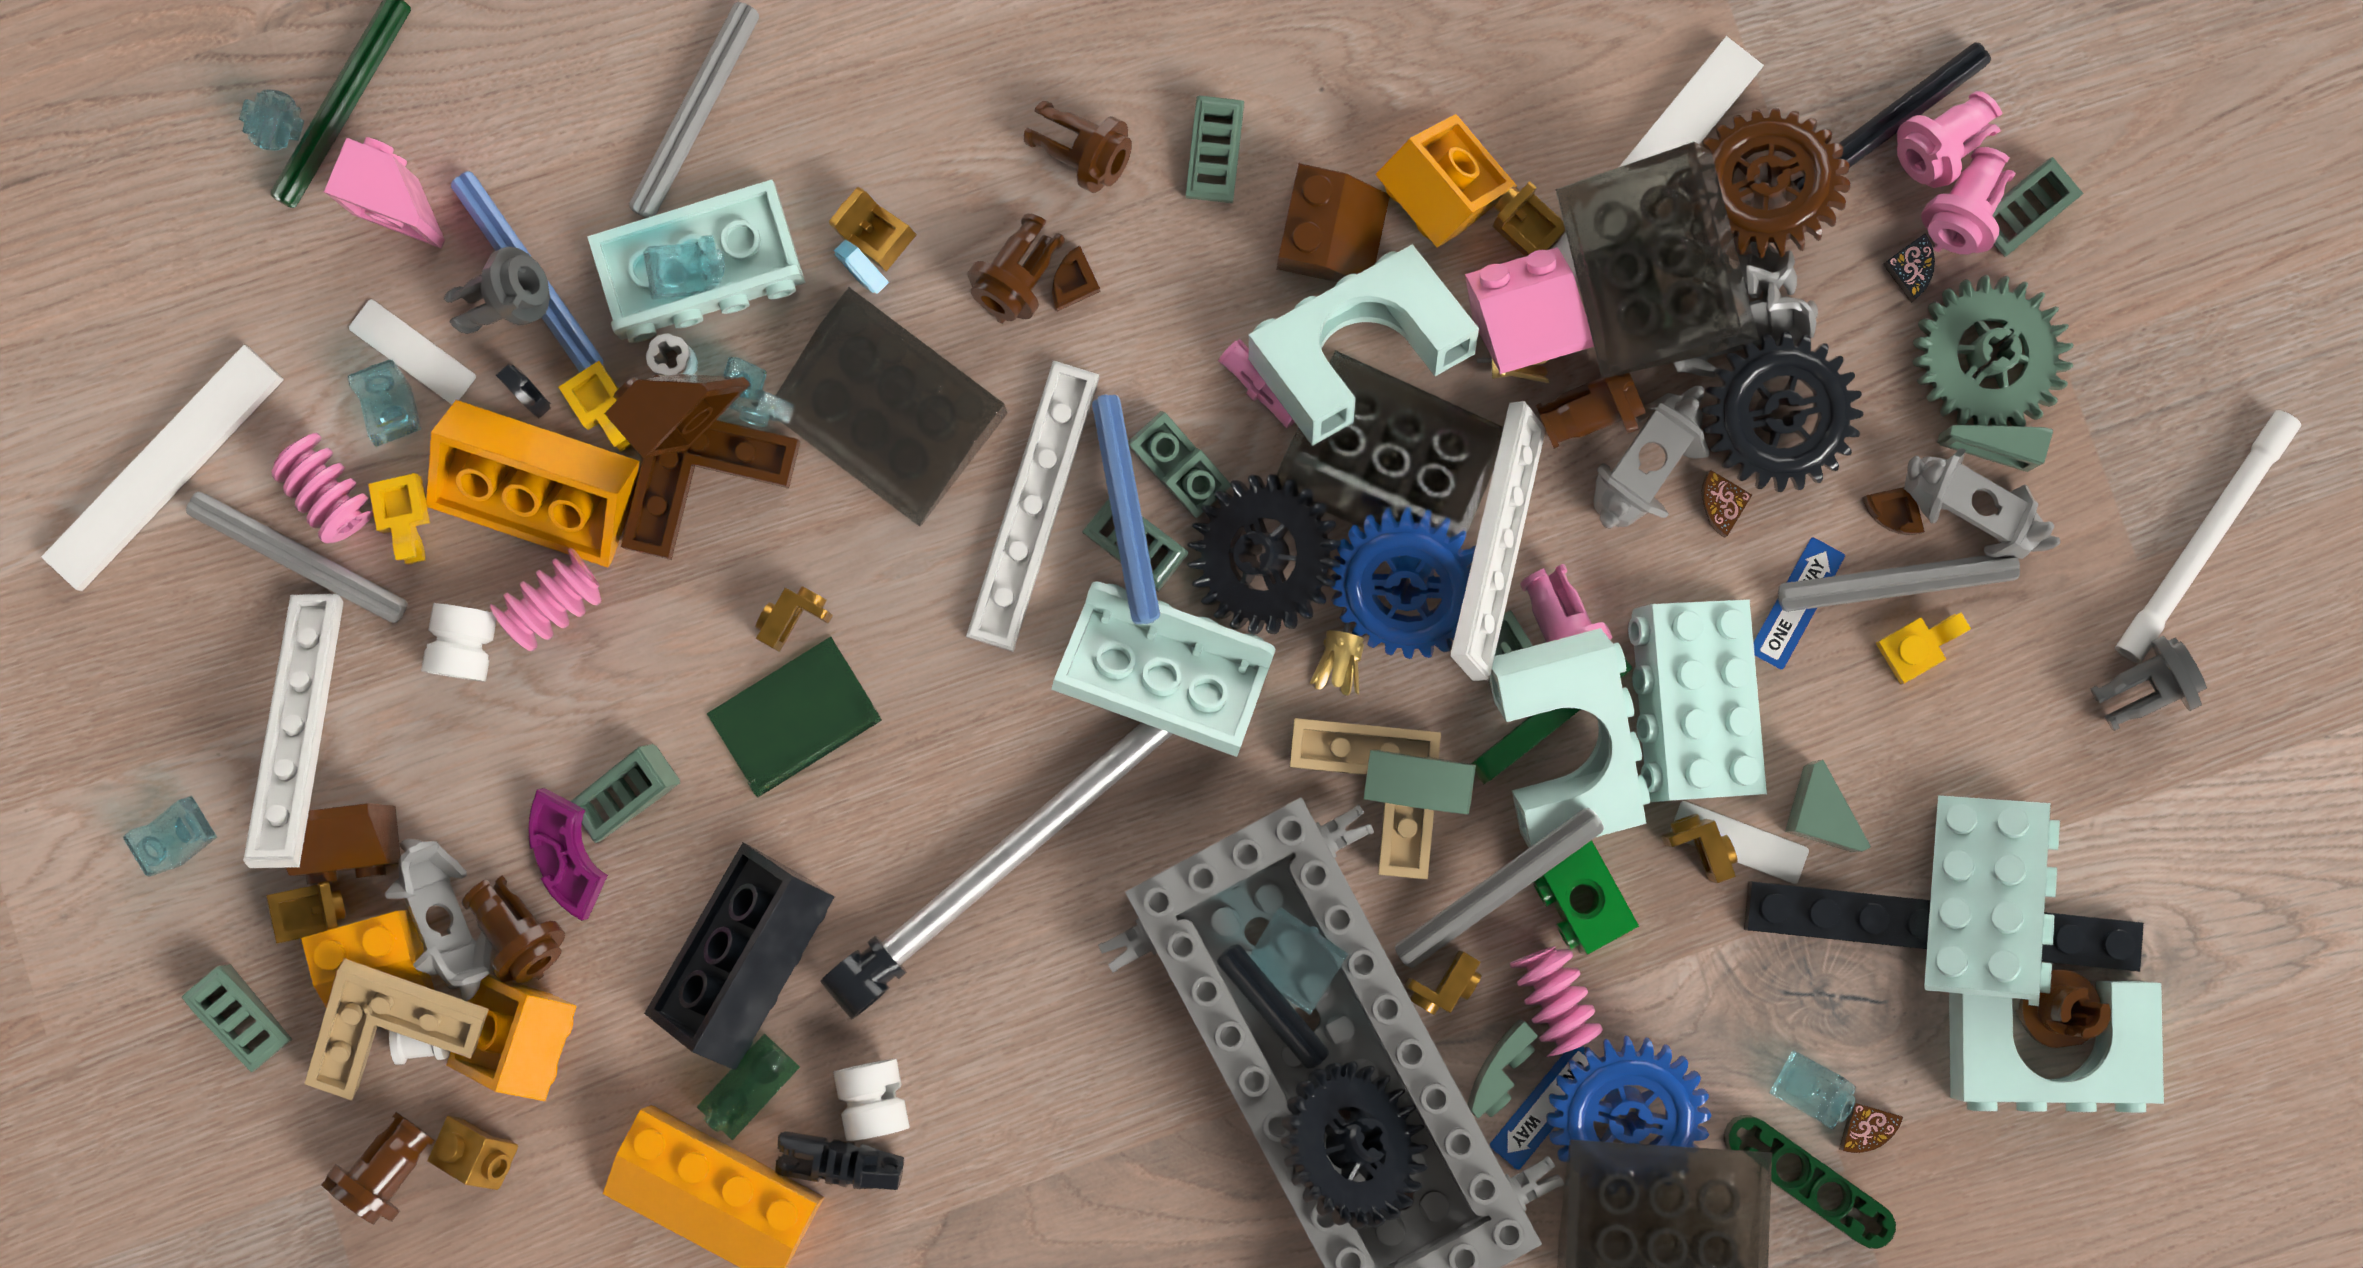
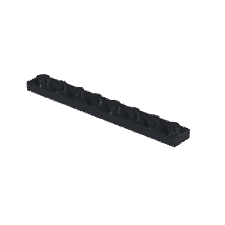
M1748 881L1744 930L1927 949L1931 900ZM2044 912V914L2055 915L2053 945L2042 944L2041 962L2140 972L2144 923Z

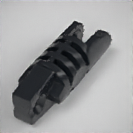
M786 1131L778 1135L777 1149H780L779 1152H783L781 1157L778 1156V1160H776L775 1173L777 1175L813 1182L825 1179V1184H837L842 1187L853 1184V1189L898 1190L904 1166V1157L884 1152L865 1144H861L859 1148L855 1146L854 1142H842L836 1139L828 1142L825 1137Z

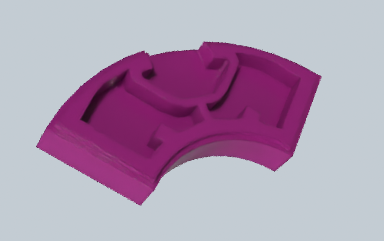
M546 788L537 789L530 810L528 829L530 849L533 848L538 867L543 876L540 879L551 896L567 912L581 921L589 919L608 875L594 865L584 848L581 827L585 809Z

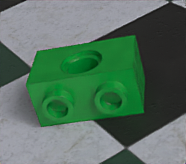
M1592 840L1532 882L1544 905L1547 907L1553 903L1562 919L1561 922L1556 924V927L1570 950L1577 947L1580 954L1588 955L1639 927ZM1581 884L1587 886L1593 894V904L1584 913L1576 912L1569 900L1571 891Z

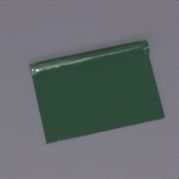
M832 637L827 638L707 713L757 798L882 721L880 714Z

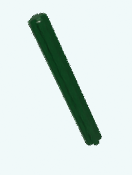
M382 0L274 184L271 196L276 201L290 208H295L300 202L411 12V7L404 0Z

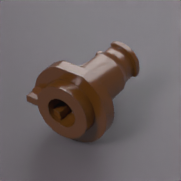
M1048 101L1040 102L1035 107L1036 113L1077 133L1078 136L1071 149L1032 129L1026 128L1024 131L1025 144L1030 147L1038 146L1044 149L1050 157L1077 169L1078 185L1091 193H1096L1104 186H1112L1116 183L1126 168L1132 150V141L1128 137L1127 124L1118 118L1110 116L1098 126L1071 112L1056 110L1053 104Z
M1027 213L1021 219L1022 226L1015 234L1008 238L992 263L976 261L967 272L972 286L971 295L984 309L995 315L997 322L1001 324L1005 320L1014 321L1016 318L1030 319L1039 307V303L1032 290L1048 268L1055 249L1061 248L1065 242V238L1059 233H1056L1053 238L1042 235L1023 265L1018 264L1046 223L1045 219L1035 214Z
M1610 358L1598 362L1602 377L1565 392L1555 401L1546 405H1542V403L1536 405L1554 449L1560 447L1558 443L1567 439L1584 437L1620 421L1623 422L1627 434L1639 430L1635 418L1646 412L1626 364L1614 369Z
M503 875L497 878L493 888L487 879L481 881L462 899V905L466 910L470 908L476 917L478 927L498 953L492 962L494 973L501 982L515 980L517 983H524L535 977L538 980L544 977L543 972L553 965L561 955L560 945L564 941L565 932L556 921H547L539 924L522 900L507 888V880Z
M2059 969L2051 971L2050 993H2040L2039 1006L2028 1005L2029 999H2020L2019 1008L2015 1010L2016 1017L2021 1020L2027 1033L2038 1043L2050 1048L2082 1045L2090 1038L2100 1035L2107 1028L2111 1016L2109 1004H2101L2096 989L2086 978L2078 973Z
M397 1112L392 1116L394 1121L374 1139L349 1172L335 1164L327 1174L325 1181L321 1184L335 1199L373 1225L380 1216L392 1222L398 1215L400 1210L390 1202V1199L415 1168L422 1151L428 1144L432 1146L435 1142L426 1132Z

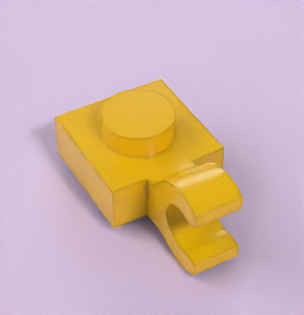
M600 361L595 362L558 387L587 430L600 424L613 446H617L620 452L631 446L628 440L604 414L616 402L613 396L619 388Z
M412 473L369 483L376 531L383 534L392 533L395 559L397 561L404 560L406 565L425 561L423 542L416 526L430 523L422 476Z
M1961 612L1949 616L1929 629L1922 617L1877 641L1876 645L1901 685L1945 661L1946 657L1939 646L1957 638L1971 628Z

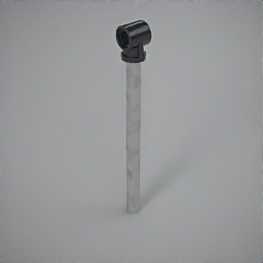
M1141 722L882 942L877 936H874L868 941L870 947L863 953L857 950L850 954L822 978L821 984L851 1020L860 1015L890 988L887 985L894 977L900 979L907 973L902 966L907 959L1160 746L1172 733Z

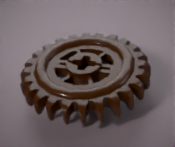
M1773 108L1768 118H1764L1761 111L1755 109L1752 111L1750 121H1746L1741 115L1734 116L1733 129L1726 125L1717 126L1716 133L1719 140L1706 138L1702 141L1703 149L1707 153H1698L1693 157V164L1698 169L1693 170L1688 175L1689 183L1695 186L1689 192V200L1691 203L1702 201L1694 211L1697 220L1710 216L1705 225L1707 235L1713 234L1715 230L1721 227L1723 228L1720 235L1722 247H1726L1729 241L1736 236L1738 237V251L1740 255L1745 253L1751 242H1756L1758 256L1761 259L1765 256L1769 243H1774L1779 256L1783 257L1786 250V240L1789 239L1797 245L1800 251H1803L1805 248L1804 233L1808 232L1817 241H1820L1822 239V228L1819 221L1834 227L1836 225V215L1830 207L1841 211L1846 207V200L1838 191L1847 193L1850 190V181L1846 177L1841 176L1849 172V163L1846 160L1838 159L1843 154V146L1841 144H1829L1832 139L1831 130L1823 129L1815 133L1817 128V120L1815 118H1809L1801 124L1799 123L1798 111L1790 112L1786 119L1781 118L1779 108ZM1769 150L1768 155L1758 157L1752 163L1745 160L1755 153ZM1775 151H1779L1793 158L1785 161L1778 156H1774ZM1739 168L1746 175V179L1733 184L1734 173ZM1805 176L1804 187L1800 193L1791 188V181ZM1750 201V204H1751L1752 206H1750V205H1748V204H1746V203H1744V202Z

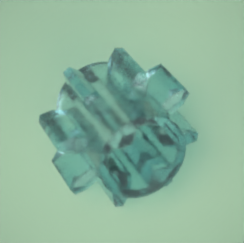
M272 89L257 93L255 101L245 99L239 120L244 122L242 132L248 134L249 140L254 145L271 151L287 147L289 139L299 141L304 125V120L299 118L301 108L296 107L294 99L284 92Z

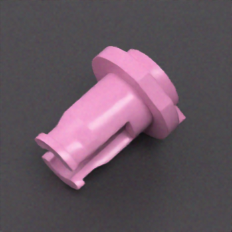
M1975 91L1968 96L1970 100L1964 104L1953 106L1935 120L1926 116L1916 115L1901 124L1897 131V156L1906 173L1915 181L1932 188L1947 186L1957 180L1962 170L1961 159L1979 147L1987 136H1994L2001 131L1997 125L1988 124L1996 117L2002 115L2000 107L1993 98L1982 91Z
M1989 147L1975 149L1970 156L1973 159L1971 164L1961 172L1949 194H1938L1926 204L1921 213V218L1928 230L1929 236L1935 242L1933 248L1935 251L1940 252L1944 248L1953 253L1968 255L1986 252L1992 248L1999 236V226L1992 215L2004 195L2006 183L2012 181L2016 174L2012 170L2001 172L2010 158L2005 153Z
M1565 564L1557 566L1556 570L1549 576L1543 568L1529 575L1520 583L1522 590L1527 591L1530 596L1532 612L1546 642L1599 628L1603 630L1610 640L1613 638L1608 626L1604 622L1591 623L1577 590L1568 582L1565 575L1567 573Z

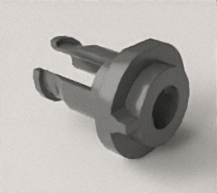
M504 247L491 253L482 270V275L469 280L464 287L459 286L450 289L445 294L444 300L452 303L463 298L468 303L473 304L484 298V304L450 320L451 325L459 332L470 334L478 331L483 325L494 324L502 319L516 325L530 324L544 316L549 306L550 294L547 277L539 263L519 248Z
M2161 636L2151 641L2156 654L2155 657L2118 674L2110 683L2100 688L2097 686L2090 688L2095 700L2102 703L2147 680L2152 685L2155 692L2104 716L2113 731L2120 728L2119 724L2131 719L2142 718L2181 699L2189 711L2202 706L2198 693L2207 689L2205 680L2186 646L2181 641L2179 642L2176 637L2167 640L2165 636Z

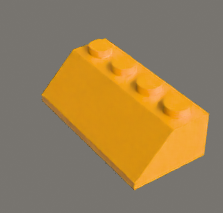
M455 400L431 431L426 504L428 508L568 555V549L573 548L583 560L608 568L612 563L630 513L637 484L639 461Z
M653 1105L640 1109L615 1156L603 1191V1195L740 1268H787L824 1199V1196L786 1176L777 1175L775 1170Z

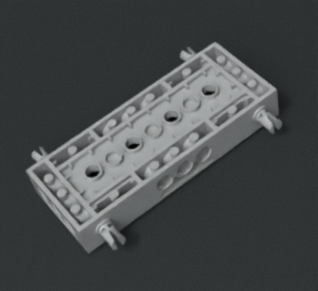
M1301 797L1127 890L1125 893L1139 919L1135 920L1137 925L1104 943L1098 944L1101 953L1103 954L1124 946L1127 947L1125 952L1108 964L1112 973L1151 951L1153 955L1158 953L1325 1268H1500L1542 1245L1525 1213V1210H1527L1525 1205L1551 1190L1563 1186L1564 1182L1558 1174L1537 1181L1555 1167L1549 1156L1511 1178L1508 1174L1505 1175L1335 860L1337 857L1336 851L1368 834L1374 833L1371 824L1350 831L1345 830L1350 823L1364 813L1359 804L1354 809L1321 826L1319 822L1315 823ZM1253 918H1265L1273 927L1272 939L1264 946H1254L1245 937V926ZM1236 944L1240 945L1294 1009L1301 1005H1311L1317 1009L1320 1021L1313 1032L1329 1050V1055L1319 1066L1314 1069L1305 1068L1221 969L1217 959L1227 948ZM1355 1061L1358 1064L1356 1073L1363 1067L1374 1066L1375 1071L1371 1076V1082L1377 1077L1390 1075L1391 1079L1385 1087V1093L1403 1088L1405 1093L1399 1097L1396 1104L1397 1107L1402 1108L1410 1105H1415L1416 1110L1406 1118V1124H1422L1425 1126L1423 1130L1411 1137V1142L1419 1145H1428V1149L1422 1153L1412 1155V1159L1419 1164L1427 1165L1428 1168L1424 1172L1409 1175L1413 1181L1420 1182L1423 1187L1413 1192V1204L1411 1206L1399 1209L1401 1214L1398 1218L1390 1221L1385 1220L1384 1224L1379 1227L1373 1228L1366 1225L1363 1228L1354 1229L1349 1223L1340 1226L1335 1224L1332 1220V1214L1320 1216L1316 1210L1317 1200L1309 1203L1304 1201L1302 1195L1306 1187L1303 1184L1293 1185L1291 1178L1296 1173L1295 1167H1286L1284 1159L1291 1155V1150L1281 1145V1138L1290 1135V1132L1282 1126V1118L1293 1115L1287 1108V1101L1289 1098L1297 1096L1296 1087L1298 1083L1308 1080L1312 1071L1325 1069L1331 1063L1336 1062L1343 1066L1348 1062ZM1326 1133L1324 1134V1145H1325V1149H1326V1138H1327V1136H1328ZM1331 1162L1334 1169L1341 1174V1169ZM1357 1171L1353 1181L1362 1182L1365 1181V1178Z

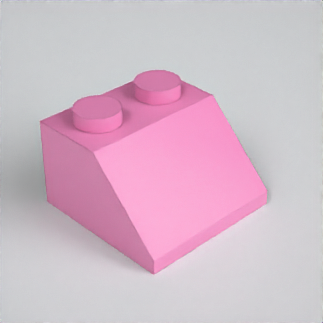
M366 137L363 144L346 138L324 192L354 216L442 248L445 241L419 179L406 168L407 161L393 154L394 149L373 138Z
M1558 247L1549 250H1538L1526 257L1502 264H1490L1481 270L1465 274L1472 320L1479 328L1478 332L1500 374L1594 347V339L1573 272Z

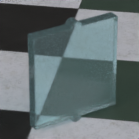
M1279 907L1250 954V957L1286 999L1310 1015L1349 954L1320 935L1317 927L1307 926Z

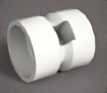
M433 603L428 630L437 637V640L427 644L421 671L486 682L489 655L482 650V644L493 641L497 621L494 614L473 608Z
M897 1059L862 1064L833 1072L838 1099L847 1102V1108L841 1114L846 1141L882 1136L910 1128L905 1100L896 1097V1091L902 1086Z

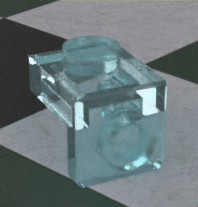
M713 235L702 236L696 243L648 246L643 251L652 299L694 296L710 291L721 283V278L724 276V257L721 250L716 249Z
M729 357L723 376L745 377L751 385L728 408L740 412V420L757 426L767 427L769 420L789 423L794 404L762 390L767 376L766 370L740 358Z
M386 360L348 375L349 386L360 400L368 437L376 447L422 430L411 385L393 360Z
M193 796L178 800L150 824L132 829L123 836L135 860L148 877L182 866L217 838Z
M1793 1050L1769 1093L1833 1130L1838 1121L1843 1122L1851 1113L1855 1104L1853 1093L1856 1087L1839 1074Z

